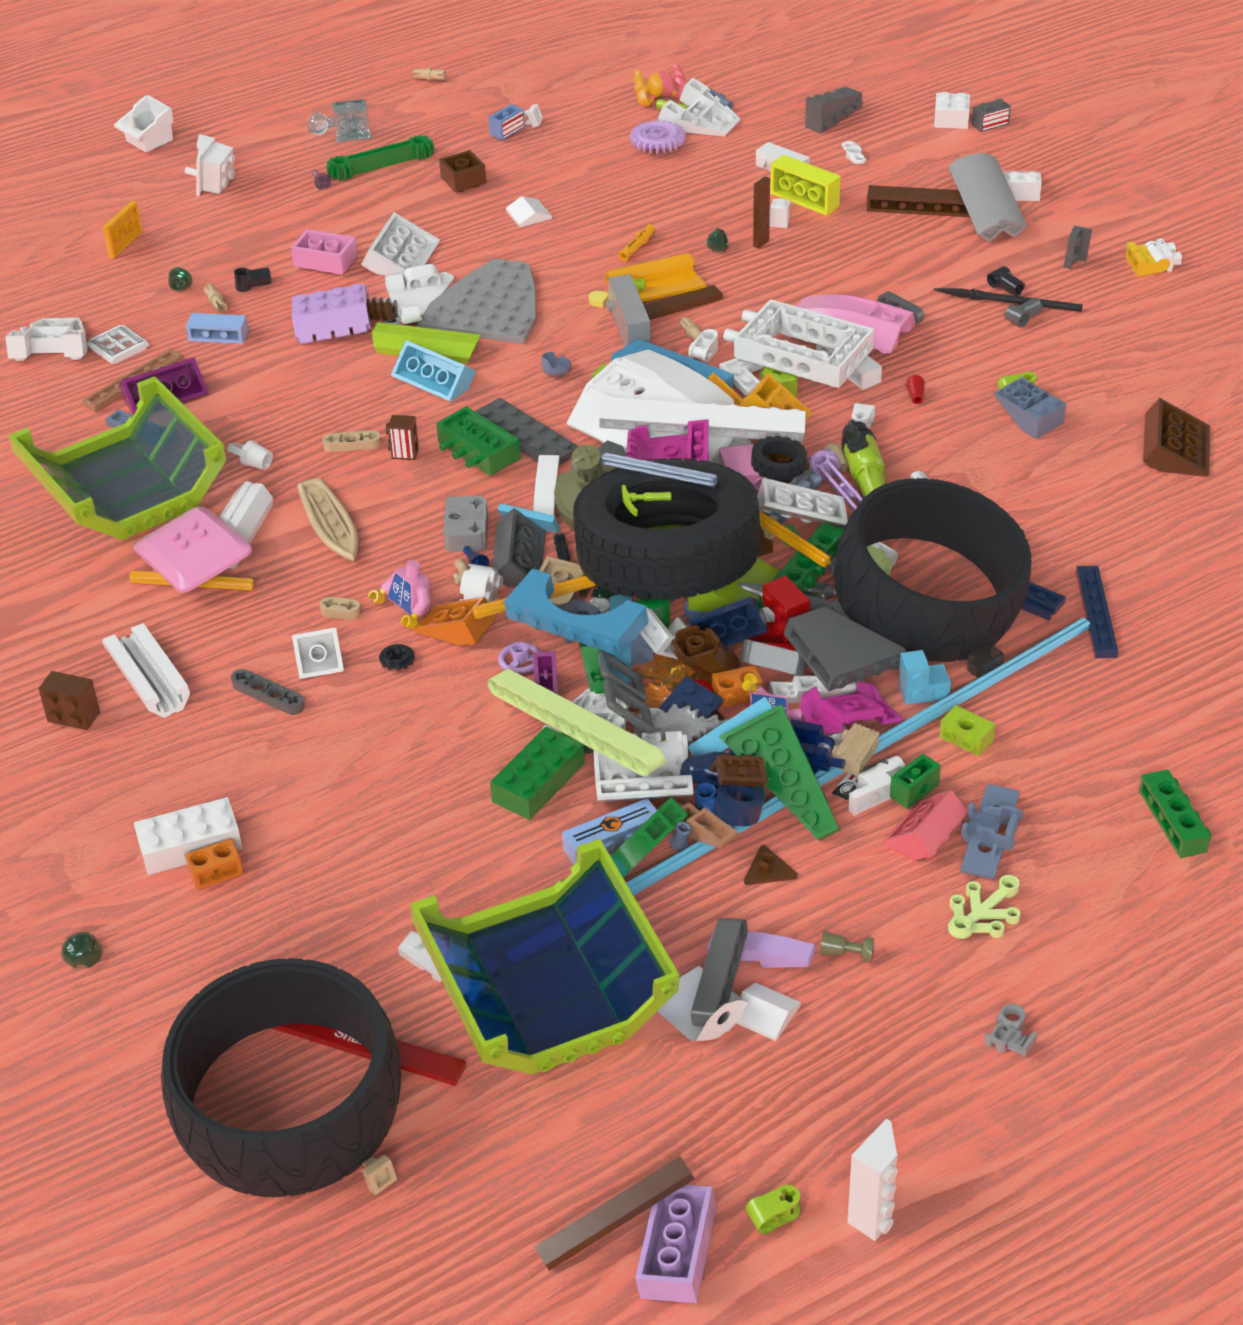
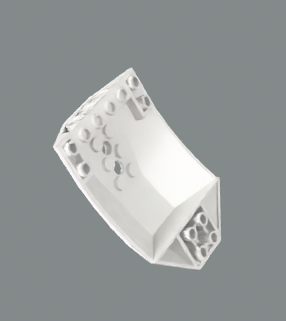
M648 349L614 359L590 380L573 409L567 425L602 443L609 440L622 445L626 453L629 430L599 428L601 396H615L617 398L634 397L644 400L656 399L658 401L675 400L685 403L693 401L699 404L716 403L726 406L734 404V400L716 384L694 370ZM638 391H644L642 394L636 395ZM649 432L650 438L684 435L676 433ZM709 436L708 461H711L719 453V448H725L734 438Z

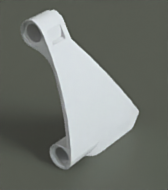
M433 264L410 267L405 270L403 276L402 273L385 276V284L391 302L393 303L394 300H397V315L401 322L408 324L422 321V315L428 305L448 289L455 276L447 272L439 273L437 267Z

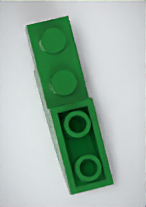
M672 797L611 855L623 878L676 827L677 823L681 822L688 815Z

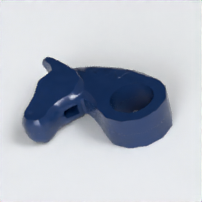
M731 748L728 753L714 751L704 755L688 757L682 762L680 776L692 775L693 784L709 782L718 789L713 811L719 819L735 826H752L758 823L766 794L763 786L719 785L717 772L711 771V765L718 755L730 754L731 756H737Z

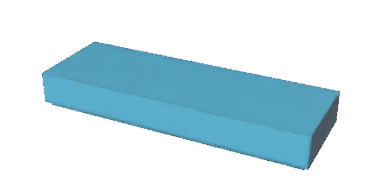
M500 504L497 509L500 516L504 517L515 508L545 531L558 534L561 528L556 517L553 515L506 504Z

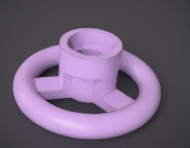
M515 642L501 650L498 662L504 670L510 669L518 674H526L534 671V662L526 667H517L526 661H533V654H529V650L532 652L541 651L530 643ZM509 652L513 656V662L510 665L505 662V656Z

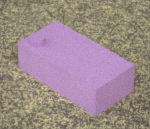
M685 1185L652 1206L635 1277L640 1299L697 1304L717 1209L713 1187Z

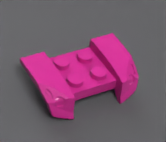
M863 681L855 682L856 693L821 699L817 687H814L801 698L800 709L807 724L821 735L843 732V724H852L857 720L870 721L876 719L881 724H889L903 721V717L883 700L876 686Z

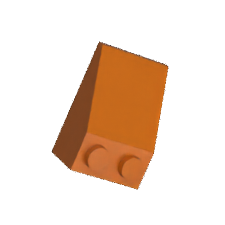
M485 597L435 604L417 624L414 631L455 645H474L480 640L482 634L490 628L496 617L495 615L480 619L474 617L473 607L488 603Z

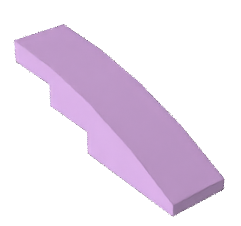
M748 931L740 962L759 961L762 968L809 967L816 947L814 944L788 937ZM711 937V939H710V941H709V944H708V946H707V950H708V951H709V948H710V944H711V941H712V937Z

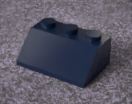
M753 597L745 598L689 619L690 626H700L702 631H706V628L712 629L720 639V642L726 646L768 632L766 615L758 599Z

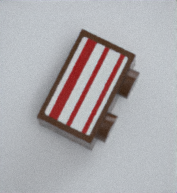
M392 415L390 422L386 423V435H389L388 451H391L392 459L416 460L419 450L416 416Z

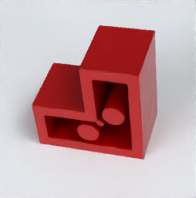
M783 576L763 584V595L761 598L764 606L768 607L775 615L773 625L775 634L781 637L785 643H789V640L784 635L788 620L810 612V600L787 576Z

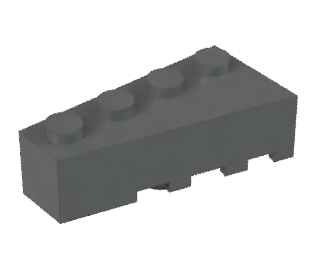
M843 87L833 92H825L824 95L817 94L814 97H806L805 128L822 134L862 107V93L848 87Z

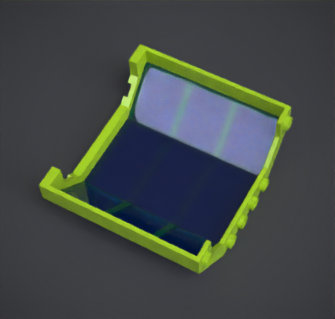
M601 839L577 846V862L570 868L572 873L564 881L559 880L552 887L462 918L453 916L450 919L444 917L439 912V903L435 895L410 903L411 920L483 1063L532 1075L538 1072L549 1071L557 1065L565 1062L570 1063L581 1056L589 1053L594 1054L608 1046L623 1043L678 992L680 977L678 971Z

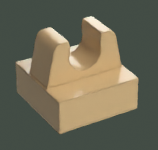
M385 1155L379 1159L370 1157L362 1163L365 1167L362 1171L369 1191L375 1196L397 1180L391 1159Z

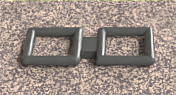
M599 651L597 657L601 676L606 680L603 683L607 707L647 734H652L654 726L649 706L644 703L647 700L642 676L605 651ZM609 665L633 680L635 688L611 673ZM615 697L626 705L633 706L641 711L642 719L616 703Z

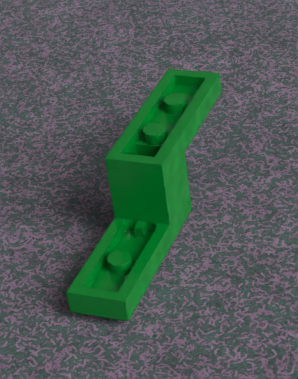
M578 642L590 692H595V694L605 693L603 683L606 680L601 676L597 653L601 650Z

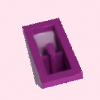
M556 651L533 652L535 683L558 695Z

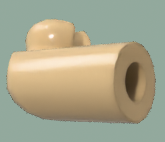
M457 559L454 563L459 573L453 575L456 585L461 584L465 569L469 570V566L463 559Z

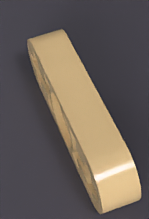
M374 430L331 433L325 435L322 439L324 450L327 452L376 449L381 445L380 433Z

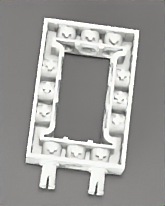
M771 299L758 313L745 309L742 313V321L748 322L747 325L740 332L727 328L723 336L724 340L734 342V357L837 388H840L874 346L873 328ZM780 333L805 342L815 343L822 347L832 348L834 352L828 358V354L824 351H817L804 345L789 343L787 340L783 341L774 337Z

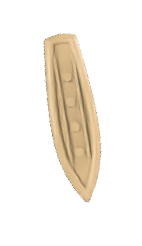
M321 478L309 479L299 483L297 489L302 504L318 537L333 552L353 562L358 552V533L345 507Z

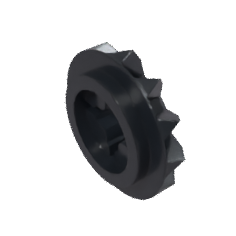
M402 644L390 645L379 654V661L382 667H387L389 671L393 669L399 671L401 668L407 670L408 665H413V659H415L412 648Z

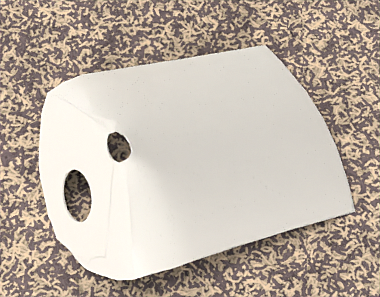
M700 966L679 978L678 992L657 1011L692 1041L720 1038L725 1032H729L750 1005L749 1002L732 991L729 1003L719 1008L709 1018L704 1027L694 1026L691 1021V1010L703 972ZM726 1012L723 1024L718 1025L719 1017Z

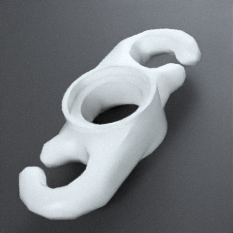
M846 141L842 143L841 147L846 151V158L853 164H863L866 162L867 159L862 155V148L856 142Z

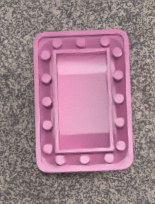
M203 506L190 509L141 538L133 545L135 553L180 593L193 590L246 558L252 552L250 544L242 536Z

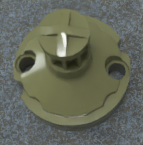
M581 445L574 450L571 456V468L567 473H561L555 485L554 496L559 515L563 522L572 530H574V503L580 491L596 477L615 469V467L601 464L600 451L593 445Z

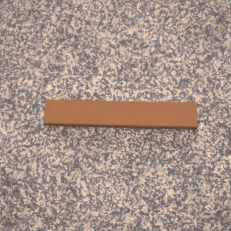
M172 349L165 351L83 399V406L97 413L123 397L119 388L121 380L184 361L183 355Z

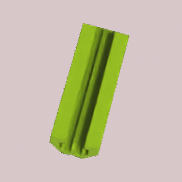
M377 322L376 327L372 331L373 345L379 354L399 356L407 340L462 364H468L472 352L481 337V334Z

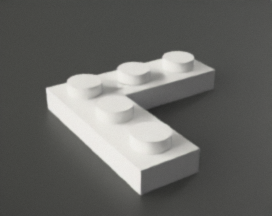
M739 358L719 364V369L734 374L733 384L745 396L759 382L752 372L763 368L759 364Z

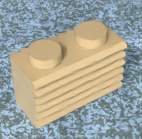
M854 723L850 730L846 729L844 731L841 744H836L832 750L833 767L858 776L878 748L880 733L878 731L875 732L874 729L871 730L865 726L862 727L861 724Z

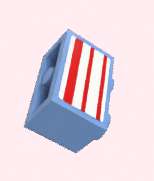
M512 104L488 117L490 135L499 140H504L525 127L524 109Z

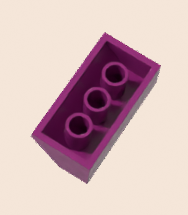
M195 357L121 380L119 384L125 404L133 415L138 409L136 405L140 401L137 383L154 376L181 403L208 394ZM160 402L155 411L166 407Z

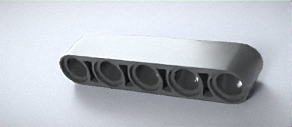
M719 918L716 923L691 1010V1021L694 1026L704 1027L709 1018L719 1008L729 1003L748 933V925L745 919ZM726 1012L719 1017L718 1025L723 1024Z

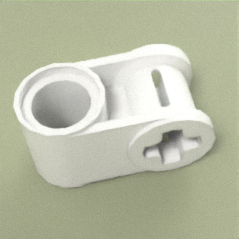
M713 329L702 331L699 337L690 345L688 357L692 359L698 358L703 360L704 363H708L714 354L718 352V332Z
M855 403L852 420L861 421L870 429L875 417V406Z

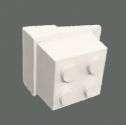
M146 95L133 105V109L117 121L114 127L125 134L127 142L144 152H151L153 149L166 145L173 140L171 124L174 121L172 109L153 97Z
M200 134L197 141V148H199L197 169L186 167L185 174L196 176V196H199L202 190L220 194L227 187L229 181L233 180L235 170H233L235 162L233 147L215 142V138Z

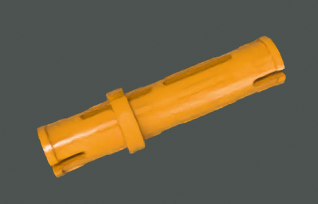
M648 224L642 231L637 232L635 238L619 252V258L622 261H627L642 245H646L649 238L656 233L655 227Z

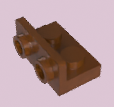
M722 754L718 755L711 765V771L718 774L719 785L764 787L768 782L763 757Z

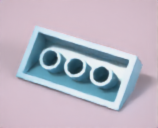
M406 340L391 376L452 402L469 389L476 370Z

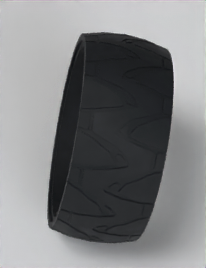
M910 478L896 480L871 491L863 498L849 517L841 534L835 557V591L842 609L849 616L850 620L904 647L907 652L923 650L927 661H961L988 651L1004 636L1014 623L1023 606L1029 587L1031 575L1030 546L1022 529L1010 517V514L991 499L970 488L938 479ZM899 538L919 539L945 546L973 562L987 576L996 594L975 601H949L923 595L905 587L890 577L874 561L867 547L880 541Z
M301 958L271 959L256 962L249 966L246 965L233 970L231 973H226L200 990V993L195 994L177 1015L166 1038L162 1059L161 1087L168 1119H170L169 1122L177 1140L188 1156L206 1175L219 1184L241 1193H250L251 1195L261 1197H286L287 1195L295 1196L316 1191L343 1179L344 1176H348L358 1169L363 1162L374 1154L392 1126L401 1090V1062L399 1048L391 1023L375 996L360 980L353 977L350 973L327 963L309 959L303 960ZM291 1024L325 1026L354 1038L372 1055L363 1079L343 1102L321 1117L292 1128L275 1131L237 1129L209 1118L193 1104L199 1083L213 1062L240 1040L269 1028Z

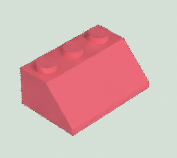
M952 789L920 799L883 843L885 846L913 860L924 857L929 859L938 852L937 848L940 844H943L950 838L952 830L958 828L963 823L962 819L967 814V810Z

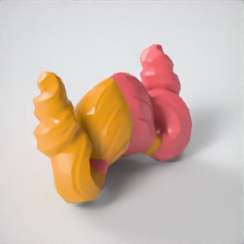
M677 63L673 66L674 78L665 71H659L652 74L647 79L646 84H644L641 71H634L633 81L635 84L633 87L637 93L638 103L641 106L649 107L659 97L672 96L680 99L687 82L679 64Z

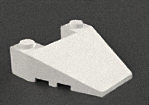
M692 78L685 85L679 99L689 107L684 109L669 100L662 107L657 120L670 121L672 124L676 123L682 127L685 133L725 137L741 119L728 106L724 107L719 102L720 98L714 97L706 85Z
M79 317L42 318L30 323V328L26 329V326L20 327V331L13 330L5 336L8 358H14L15 361L26 360L32 353H64V357L78 360L82 359L88 352L85 329Z

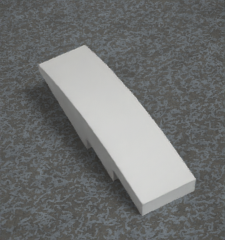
M539 455L533 511L555 516L556 501L554 490L558 480L559 455Z
M794 675L792 682H770L769 692L774 695L785 696L787 703H801L802 696L814 687H817L822 699L856 692V683L854 682L842 689L837 688L828 692L817 676Z

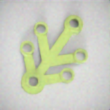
M1013 875L1002 876L999 880V889L983 903L980 901L981 885L976 881L968 882L966 885V895L970 898L971 913L967 916L964 915L965 898L962 895L956 894L951 896L949 906L954 912V917L948 924L949 933L959 939L968 938L972 933H989L994 938L1002 937L1004 934V924L1002 922H976L979 919H1005L1009 924H1017L1019 922L1020 911L1015 907L992 909L1005 897L1011 898L1018 893V878Z

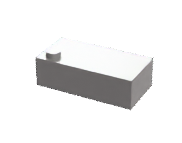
M631 275L608 278V301H606V308L608 312H611L624 346H627L636 339L650 343V320Z

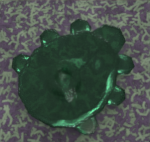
M599 586L597 590H593L591 597L608 599L618 594Z

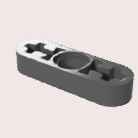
M886 291L878 296V302L898 308L900 305L902 309L913 312L915 325L924 320L923 310L890 291Z

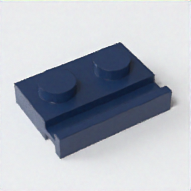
M1029 582L1028 591L1021 609L1050 621L1051 616L1055 615L1065 604L1066 597Z

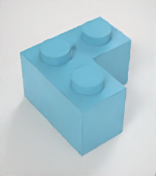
M923 650L900 653L898 687L905 705L937 701L950 695L951 681L944 664L929 666Z

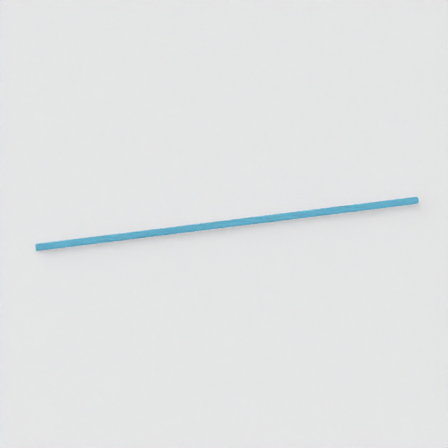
M1082 617L879 735L878 748L874 754L948 712L955 705H960L1088 630L1090 622ZM833 763L816 772L815 775L821 786L845 771L833 767ZM777 796L764 802L758 822L785 807ZM728 824L738 834L751 827ZM697 841L626 884L634 896L714 849L715 846ZM611 891L568 916L567 919L573 930L613 908L619 900L614 891ZM558 922L508 951L507 959L512 965H516L566 934Z

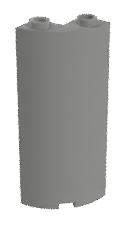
M986 153L970 154L957 158L948 166L977 234L980 237L991 242L1004 231L1015 238L1027 227L1026 221L996 157Z

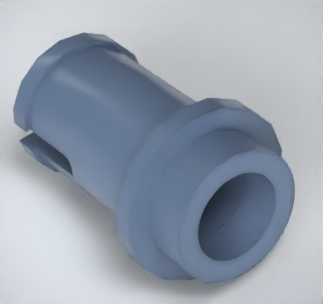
M686 822L677 823L675 832L670 837V845L676 851L684 850L689 844L688 836L691 832V826Z

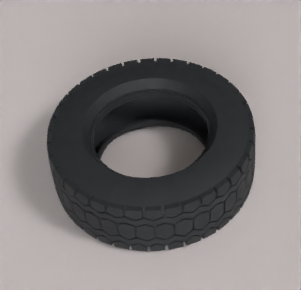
M662 458L654 459L653 461L655 463L715 474L718 476V483L715 487L615 468L611 472L608 471L589 482L576 497L573 508L576 553L580 568L593 583L616 594L621 593L623 596L632 598L636 596L639 599H649L651 597V600H665V597H668V600L681 599V596L688 598L697 596V593L699 595L712 592V589L716 591L737 581V578L740 579L753 567L759 555L761 537L757 492L753 484L745 476L714 462L711 464L710 461L704 460L697 462V459L684 458V460L682 458H669V460ZM622 485H626V489L630 494L671 492V501L636 500V502H632L638 510L637 516H634L623 502ZM665 525H685V527L673 529H647Z

